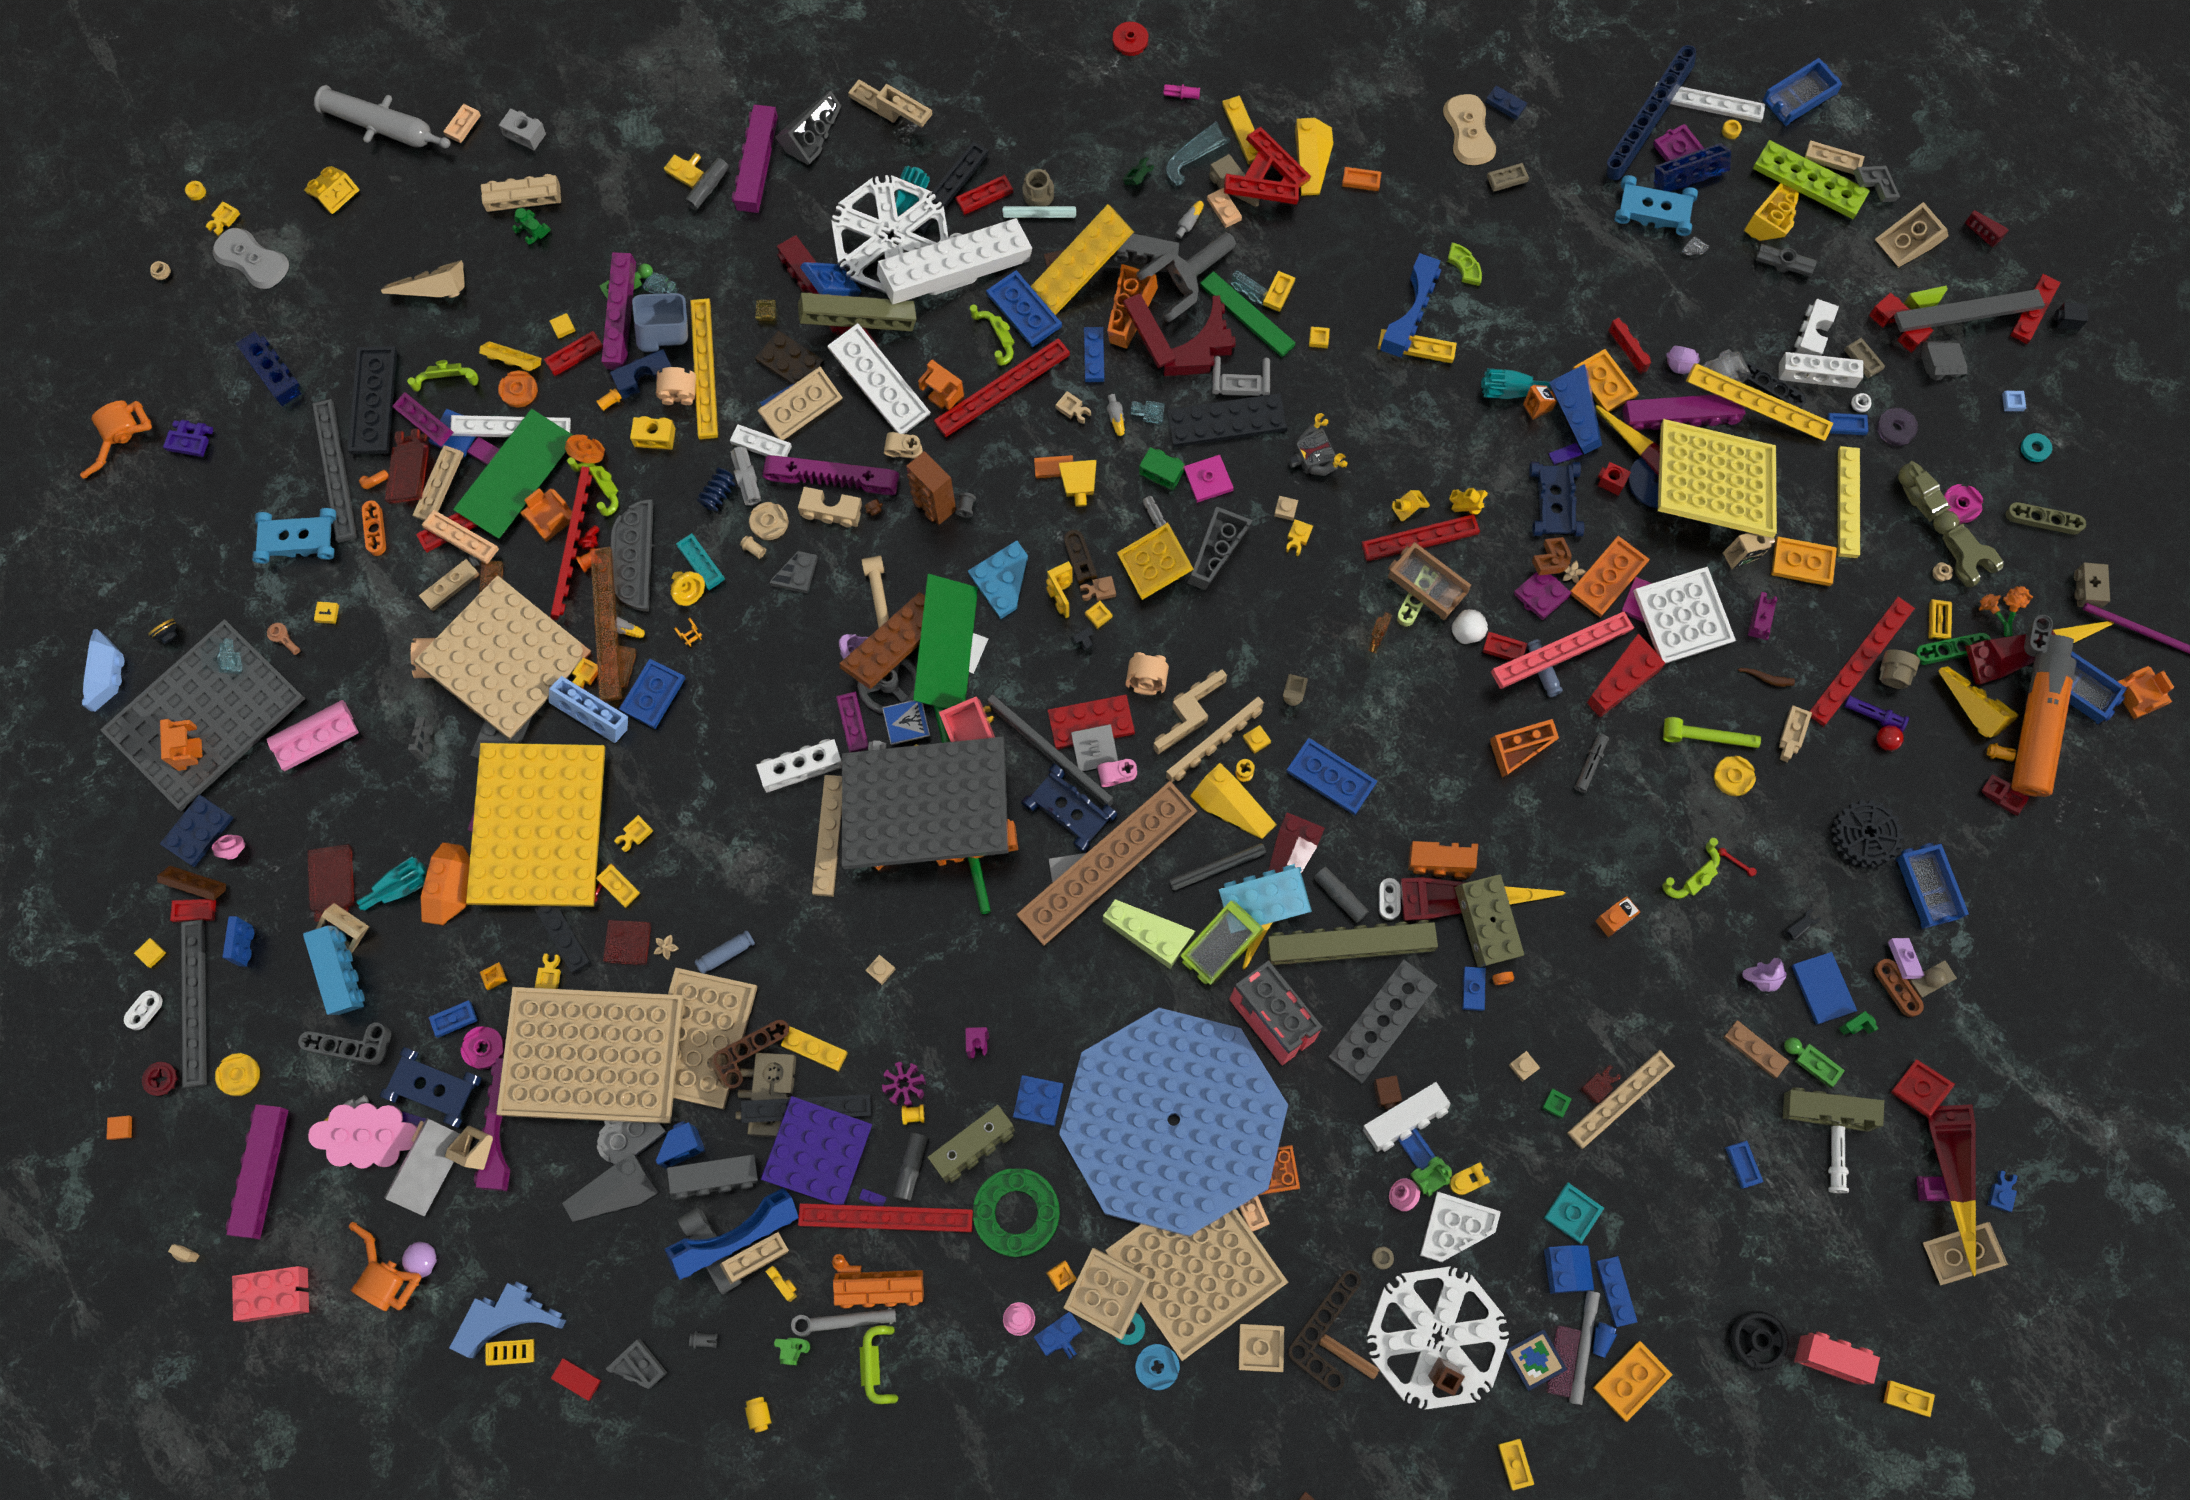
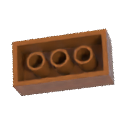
M923 451L906 466L907 477L909 478L908 484L911 487L910 493L913 496L912 502L917 508H922L925 511V515L931 522L935 521L940 525L956 511L951 477Z

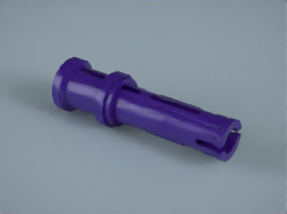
M1851 695L1848 696L1844 704L1845 708L1847 707L1880 721V724L1884 727L1886 725L1896 726L1902 732L1909 721L1907 716L1897 715L1890 709L1885 711Z

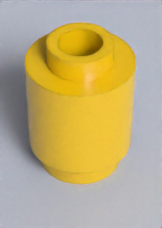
M763 1397L746 1401L747 1407L745 1411L749 1429H754L755 1433L767 1430V1425L771 1424L767 1402H764Z

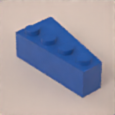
M1585 364L1550 381L1549 384L1583 453L1586 454L1602 446L1589 374Z

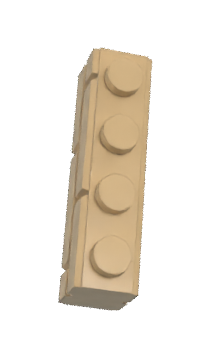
M545 174L543 177L537 178L528 176L521 180L507 179L505 182L489 181L487 184H481L482 203L487 212L561 203L560 183L556 175Z

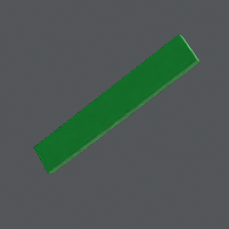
M1214 271L1200 283V287L1210 296L1220 295L1221 303H1224L1225 309L1280 357H1283L1295 346L1296 342Z

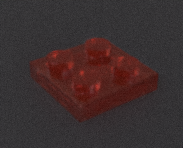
M608 920L603 961L605 963L646 965L651 923Z

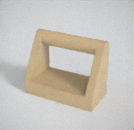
M334 903L324 911L316 929L324 927L329 921L353 937L351 943L349 941L345 942L347 950L349 949L352 953L369 926Z
M467 1126L447 1148L445 1157L464 1167L484 1170L493 1137L472 1126ZM473 1137L479 1139L480 1141L469 1152Z

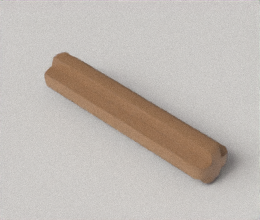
M1324 1334L1319 1341V1345L1371 1379L1377 1376L1379 1369L1327 1334Z

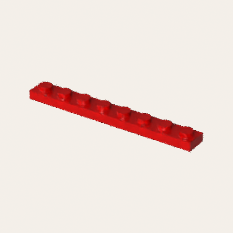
M1059 338L936 418L934 424L946 438L1070 356V351Z
M584 466L581 467L550 616L552 620L558 621L559 615L564 614L566 604L562 603L563 596L567 597L569 585H566V580L572 576L573 567L570 566L571 559L575 560L577 548L573 547L574 541H579L581 530L577 529L578 522H583L585 511H581L582 504L586 505L588 498L585 488L586 486L590 487L592 475L589 474L590 468Z
M1900 597L1896 598L1809 712H1812L1811 718L1823 727L1827 724L1915 609L1913 606Z
M800 1204L798 1226L972 1232L973 1210Z

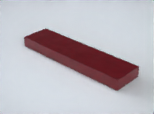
M1141 293L1125 299L1123 305L1157 367L1160 368L1174 362L1176 357Z

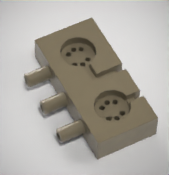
M756 1053L754 1069H740L742 1077H753L752 1090H738V1098L765 1100L790 1098L788 1095L793 1096V1074H795L796 1066L795 1055ZM736 1111V1119L741 1120V1111ZM781 1121L750 1122L748 1135L775 1138Z

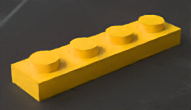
M1381 329L1378 343L1379 350L1386 333L1385 329ZM1415 335L1414 337L1410 336L1409 340H1412L1408 352L1404 351L1403 353L1405 355L1453 363L1457 343Z

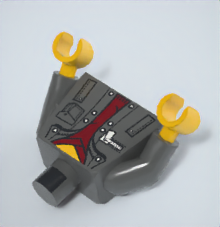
M1317 414L1315 422H1312L1297 439L1295 454L1288 457V463L1291 468L1301 465L1303 471L1307 474L1326 476L1338 469V466H1347L1346 461L1340 462L1346 456L1341 453L1335 455L1323 428H1319L1328 424V419L1320 422L1324 414Z

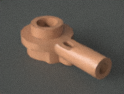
M274 623L268 628L267 636L271 641L283 643L294 655L300 652V649L289 639L285 625Z

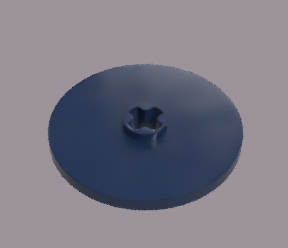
M1640 457L1630 468L1631 473L1628 477L1629 488L1641 503L1658 508L1659 482L1655 483L1654 479L1657 480L1659 477L1645 460Z

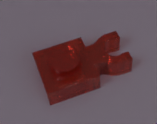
M1611 1065L1604 1069L1602 1076L1597 1073L1581 1088L1596 1104L1613 1089L1610 1083H1614L1622 1077L1620 1074H1617L1614 1078L1610 1077L1609 1071L1613 1068Z

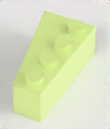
M1116 899L1103 915L1104 923L1169 969L1172 968L1195 936V931Z

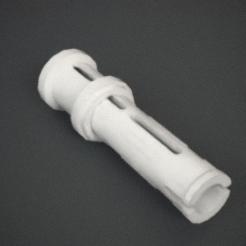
M1831 1126L1832 1167L1828 1169V1173L1831 1174V1187L1828 1188V1191L1832 1193H1849L1846 1178L1849 1170L1845 1167V1127Z

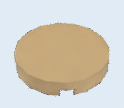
M772 502L759 504L752 510L749 517L751 531L762 540L777 539L788 528L789 520L786 511L781 505L772 504Z

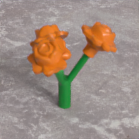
M2016 586L2014 589H2010L2006 597L2003 598L2006 604L2010 605L2009 610L2011 612L2008 622L2001 615L2000 609L1997 606L2000 595L1989 594L1979 601L1981 603L1979 611L1990 610L2004 625V637L2013 636L2012 622L2018 608H2025L2033 598L2029 594V590L2023 586Z

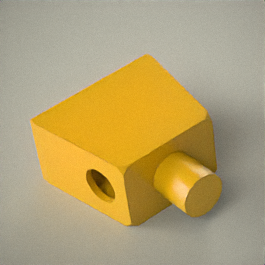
M1096 460L1059 463L1066 497L1074 496L1076 507L1087 506L1086 495L1094 494Z

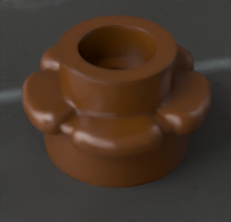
M878 499L867 503L864 506L867 510L866 514L870 513L871 516L878 514L882 511L883 503H880Z

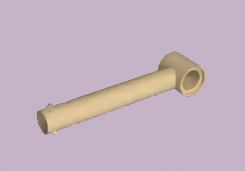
M881 555L862 559L864 574L869 576L879 628L889 620L881 573H885Z

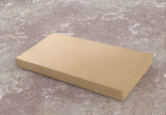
M818 367L757 411L775 436L780 440H785L839 402L843 397L822 368Z

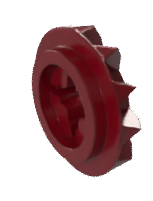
M156 1062L150 1065L142 1076L144 1090L154 1096L168 1094L171 1089L175 1088V1081L178 1080L176 1070L171 1064L166 1062ZM162 1074V1076L167 1078V1080L161 1081L159 1085V1082H156L153 1079L159 1078Z

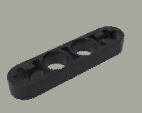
M1742 362L1736 370L1737 378L1754 389L1800 409L1806 402V397L1803 393L1751 362ZM1745 369L1748 370L1747 374L1743 373ZM1758 378L1766 379L1767 384L1761 385L1758 382ZM1774 388H1781L1784 394H1776ZM1795 399L1799 400L1797 404L1793 403Z

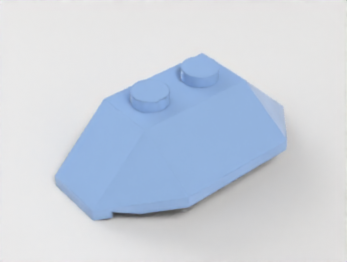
M93 629V634L90 638L83 683L84 698L82 699V705L90 711H96L118 693L122 682L121 668L124 666L123 654L98 629Z

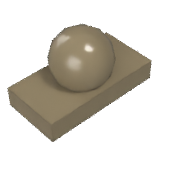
M1288 674L1283 698L1288 705L1296 706L1303 701L1307 678Z
M1943 961L1923 972L1924 976L1922 978L1910 979L1908 981L1921 999L1957 978L1947 962Z

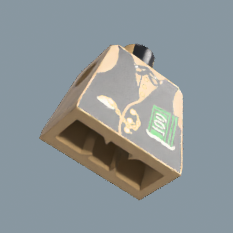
M1753 533L1738 536L1723 554L1731 569H1735L1761 558L1775 545V539Z

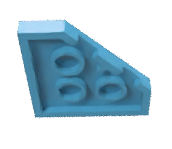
M1015 541L968 570L969 576L1000 619L1015 611L1018 606V599L1028 561V555L1018 541Z

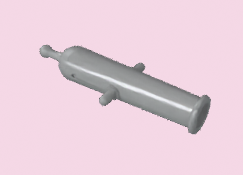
M327 85L321 86L315 94L314 106L317 112L321 114L326 112L366 128L367 131L363 137L366 143L371 141L374 134L379 133L412 147H422L428 142L439 144L444 149L450 146L449 139L432 135L429 125L423 120L389 109L388 107L392 102L390 95H386L382 103L377 105L334 91Z

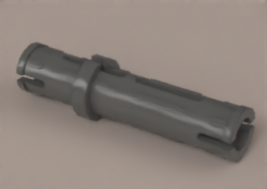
M1598 733L1596 735L1592 748L1587 752V760L1574 786L1579 792H1587L1597 765L1604 757L1603 751L1609 741V737L1604 734Z

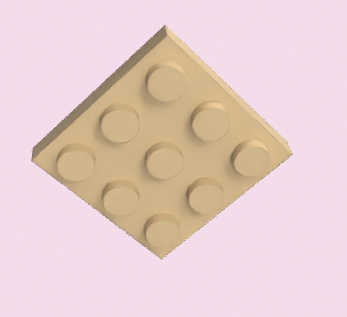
M1092 1248L1064 1309L1122 1340L1152 1278L1102 1251Z

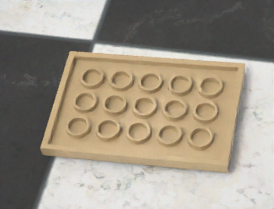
M675 967L668 995H683L684 999L673 1099L722 1110L725 1109L730 1090L725 1089L721 1085L711 1066L710 1060L717 1051L744 1038L757 985ZM742 1045L736 1046L735 1050L738 1055L740 1054ZM718 1055L716 1058L720 1066H725L727 1061L725 1056ZM729 1073L726 1080L731 1085L734 1075Z

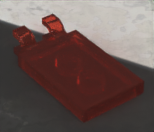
M411 429V437H404V432L402 431L395 432L397 447H392L385 501L389 504L422 499L429 445L425 443L427 435L420 434L419 429Z
M347 844L308 850L310 910L315 911L314 921L318 922L324 911L334 903L348 912V906L354 905L352 846Z

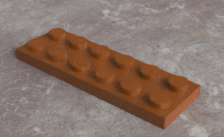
M919 592L841 661L839 663L840 669L868 689L874 687L920 645L925 595Z

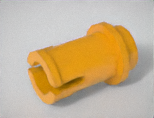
M610 389L608 394L596 400V402L605 411L612 404L619 403L622 397L616 389Z
M1998 743L1989 744L1987 748V756H1990L1991 759L2000 758L2013 762L2015 759L2016 749L1998 746Z

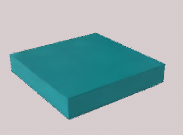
M1567 1182L1543 1219L1578 1244H1581L1604 1210V1207Z

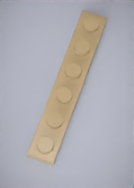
M1258 696L1167 770L1166 778L1171 782L1182 779L1186 775L1185 771L1190 767L1195 768L1202 761L1201 758L1206 754L1210 756L1214 753L1218 744L1221 742L1226 743L1232 737L1234 731L1242 730L1250 718L1253 717L1255 719L1263 711L1264 702Z
M825 775L812 890V894L816 896L834 897L842 821V776Z

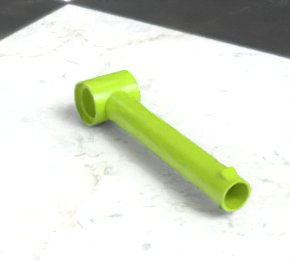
M1669 717L1664 720L1663 740L1667 742H1680L1682 737L1754 748H1759L1761 744V736L1683 725L1682 719L1676 717Z

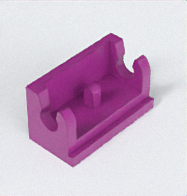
M1761 592L1755 600L1748 635L1768 640L1777 597L1774 596L1773 599H1767V593Z
M987 1027L966 1028V1053L968 1058H975V1047L977 1049L981 1047L983 1049V1056L986 1055L987 1039H989Z
M1916 1177L1919 1201H1950L1943 1177Z

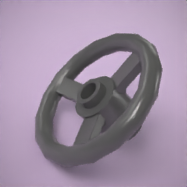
M904 658L871 689H868L858 681L857 688L860 698L868 708L878 713H883L882 707L886 706L874 702L867 693L881 689L885 693H893L902 703L912 701L917 668L910 660ZM900 664L908 669L913 679V687L909 696L899 688L897 672Z

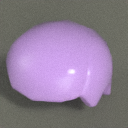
M416 1242L410 1245L402 1257V1265L405 1271L419 1273L422 1278L431 1274L432 1268L437 1262L434 1248L424 1242Z

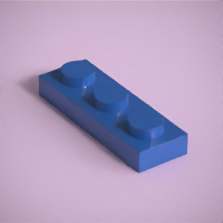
M1084 327L1085 382H1104L1103 327Z
M1619 1257L1596 1261L1614 1327L1636 1323L1637 1318Z

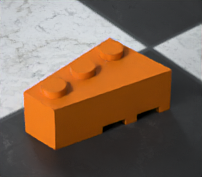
M1553 719L1502 733L1490 739L1502 778L1559 739Z

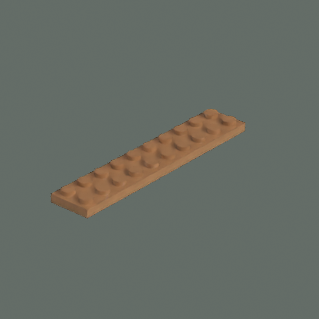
M1169 781L1018 912L1016 916L1043 946L1046 945L1190 819L1197 810L1174 784Z

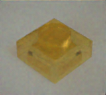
M756 300V320H776V301Z

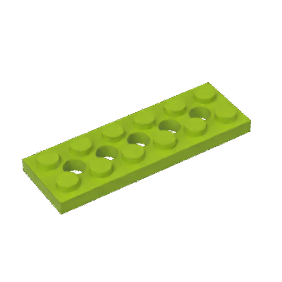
M1770 140L1753 167L1754 170L1852 219L1855 218L1870 192L1869 189L1860 187L1845 177Z

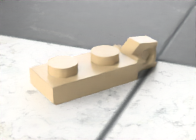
M1793 705L1790 707L1779 742V748L1783 749L1780 760L1788 762L1792 758L1793 753H1798V750L1802 747L1812 712Z

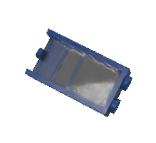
M1818 58L1769 88L1763 101L1780 121L1787 126L1790 122L1830 97L1837 95L1842 82Z
M2072 651L2071 657L2077 662L2069 704L2096 721L2095 723L2097 724L2103 720L2108 721L2115 712L2112 710L2115 705L2118 706L2124 700L2125 696L2123 694L2127 688Z
M1928 843L1921 846L1919 850L1914 851L1913 848L1901 851L1902 855L1895 860L1898 862L1920 918L1922 929L1962 919L1969 914L1942 844L1934 846L1933 843Z

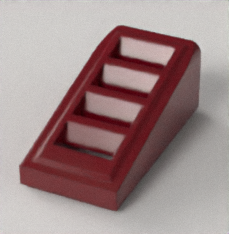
M1975 210L1965 221V224L1992 248L2009 231L2003 225Z

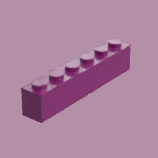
M753 105L752 112H749L750 124L749 128L747 127L745 131L746 143L742 145L743 158L739 160L740 172L739 175H736L735 179L736 191L732 193V202L735 203L737 211L759 213L778 120L776 107Z
M612 252L602 363L608 370H615L617 367L627 364L636 261L631 253Z
M1718 395L1626 401L1622 409L1624 423L1636 431L1643 429L1659 430L1661 429L1663 419L1696 427L1700 425L1716 426L1723 423L1734 425L1741 422L1746 414L1743 406Z
M256 1104L255 1110L251 1113V1128L246 1135L247 1145L245 1153L241 1157L242 1168L236 1179L237 1190L231 1201L232 1212L226 1223V1235L259 1240L261 1238L289 1111L285 1108Z

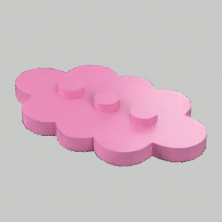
M370 1103L361 1104L356 1108L344 1104L332 1109L328 1121L314 1124L309 1130L308 1137L312 1146L318 1149H326L327 1159L334 1166L340 1167L352 1163L355 1167L362 1169L375 1163L380 1167H389L398 1161L401 1151L411 1149L414 1143L411 1139L416 1132L417 1126L413 1123L403 1122L400 1109L392 1105L382 1106L378 1109Z

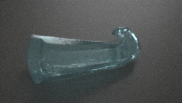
M1217 121L1188 142L1169 160L1166 172L1176 186L1181 185L1185 181V177L1180 174L1181 167L1216 148L1230 143V138L1224 137Z

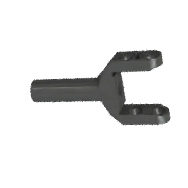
M1222 233L1188 260H1184L1178 255L1165 253L1155 258L1136 273L1139 280H1143L1167 266L1166 269L1180 292L1185 295L1163 312L1162 318L1165 323L1172 321L1197 302L1199 288L1196 277L1235 248L1236 241L1230 233Z

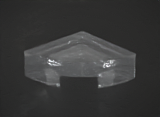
M1694 236L1683 248L1682 252L1687 255L1703 254L1710 246Z

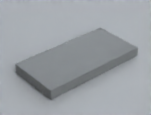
M427 1118L384 1198L425 1216L454 1162L445 1157L447 1148L460 1133Z

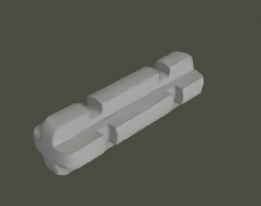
M1148 496L1144 498L1143 504L1148 509L1147 511L1153 523L1156 524L1155 527L1159 528L1166 524L1153 497Z

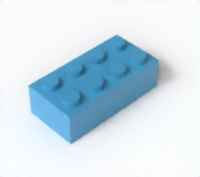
M327 925L303 933L327 1015H341L364 1007V994L357 985L359 978L356 970H353L351 965L353 958L350 950H347L345 945L347 941L345 932L338 927Z

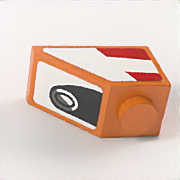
M1533 385L1530 387L1523 405L1534 420L1552 411L1557 401L1555 394L1547 386Z
M1626 896L1600 915L1595 922L1610 937L1635 918L1640 911Z

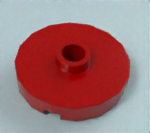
M1136 22L1121 23L1113 32L1114 48L1126 56H1135L1142 53L1143 49L1148 45V32L1146 28Z

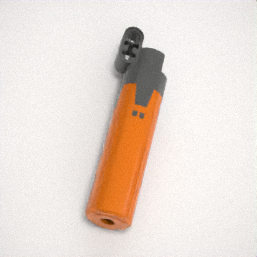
M2047 615L2037 616L2029 623L2024 650L2028 655L2035 656L2011 784V788L2014 791L2033 797H2047L2053 793L2077 662L2071 657L2074 639L2062 635H2051L2053 621ZM2036 623H2041L2044 626V630L2039 629Z

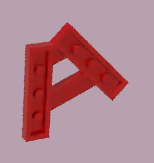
M1259 127L1248 134L1246 138L1258 151L1254 161L1245 176L1225 175L1224 193L1297 205L1299 188L1310 181L1311 175L1262 127ZM1271 165L1283 176L1281 182L1264 180Z

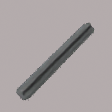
M1260 843L1170 879V886L1173 890L1180 889L1265 855L1266 849Z

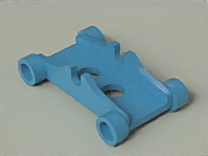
M1627 175L1622 178L1621 188L1623 189L1621 207L1615 214V221L1617 223L1626 224L1632 219L1647 226L1649 222L1655 223L1654 228L1674 227L1678 235L1688 236L1691 234L1692 224L1690 223L1692 205L1697 200L1698 191L1695 188H1685L1682 194L1636 186L1637 179L1634 176ZM1644 199H1645L1647 202H1651V201H1652V204H1653V205L1650 206V207H1647V206H1645V205L1642 203V201H1643ZM1668 203L1670 204L1671 209L1664 210L1662 209L1661 204Z
M322 508L320 509L319 517L272 520V515L266 512L256 513L255 523L258 524L257 542L252 560L256 563L265 564L269 562L270 556L295 557L296 554H301L303 557L314 553H317V556L321 559H333L334 548L330 546L331 524L336 520V510ZM302 530H308L309 532L305 539L299 538V533ZM283 531L289 532V537L286 540L279 539V535Z

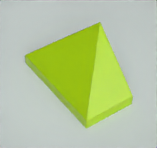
M1947 286L1910 293L1904 305L1911 310L1937 306L1948 288Z

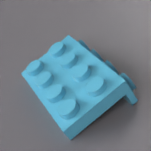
M1295 864L1283 867V872L1276 873L1275 870L1264 872V877L1256 879L1255 875L1243 878L1244 882L1236 884V881L1224 883V888L1219 889L1223 907L1231 900H1234L1260 925L1312 912L1301 875V867L1296 868ZM1231 912L1226 917L1231 933L1248 929Z

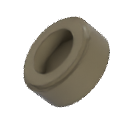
M1379 1247L1373 1251L1371 1260L1376 1268L1384 1270L1393 1264L1394 1255L1389 1248Z

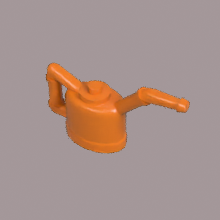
M115 401L101 407L92 415L91 420L99 431L103 443L96 462L85 471H82L80 476L85 479L106 464L111 444L127 443L134 433L148 431L152 428L151 421L144 412L142 404L134 401L127 405L126 401ZM133 411L136 412L141 424H137L131 414Z
M351 1222L349 1228L364 1239L368 1257V1265L351 1291L384 1311H387L390 1306L396 1310H401L407 1305L406 1303L415 1288L419 1286L422 1278L419 1273L399 1271L395 1268L397 1264L390 1260L388 1263H378L375 1238H373L370 1232L358 1226L357 1223ZM404 1281H409L399 1299H396L395 1296Z

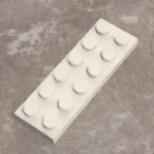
M858 323L828 345L830 352L896 433H907L930 415L931 412Z

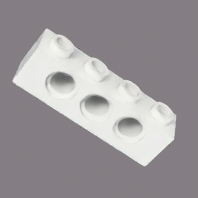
M1786 352L1779 362L1778 379L1782 381L1856 388L1863 378V360Z
M825 739L820 741L818 745L812 747L809 745L804 746L794 753L786 752L775 759H764L756 766L763 788L767 793L842 768V760L835 740ZM819 754L824 755L822 760H814L815 756ZM798 761H804L802 767H795ZM779 767L785 768L783 773H775Z

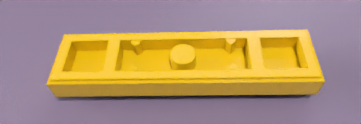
M1240 96L1222 101L1223 108L1248 164H1251L1258 151L1246 138L1248 134L1254 131V127Z

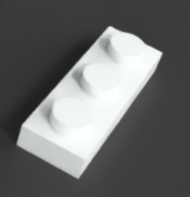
M737 425L730 439L731 444L738 447H746L747 450L763 456L787 457L792 447L789 442L741 425Z

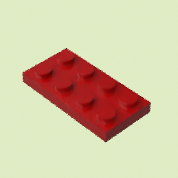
M1127 694L1048 710L1056 749L1074 746L1071 732L1110 724L1113 738L1135 734Z

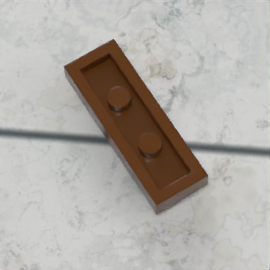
M173 866L167 867L157 875L158 883L210 900H215L226 891L225 883Z

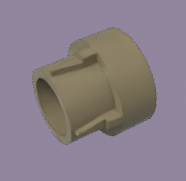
M1034 169L1025 175L1022 187L1024 201L1029 206H1048L1054 199V184L1046 170Z
M1887 650L1882 660L1879 680L1892 688H1908V685H1911L1912 679L1917 673L1920 659L1906 651Z

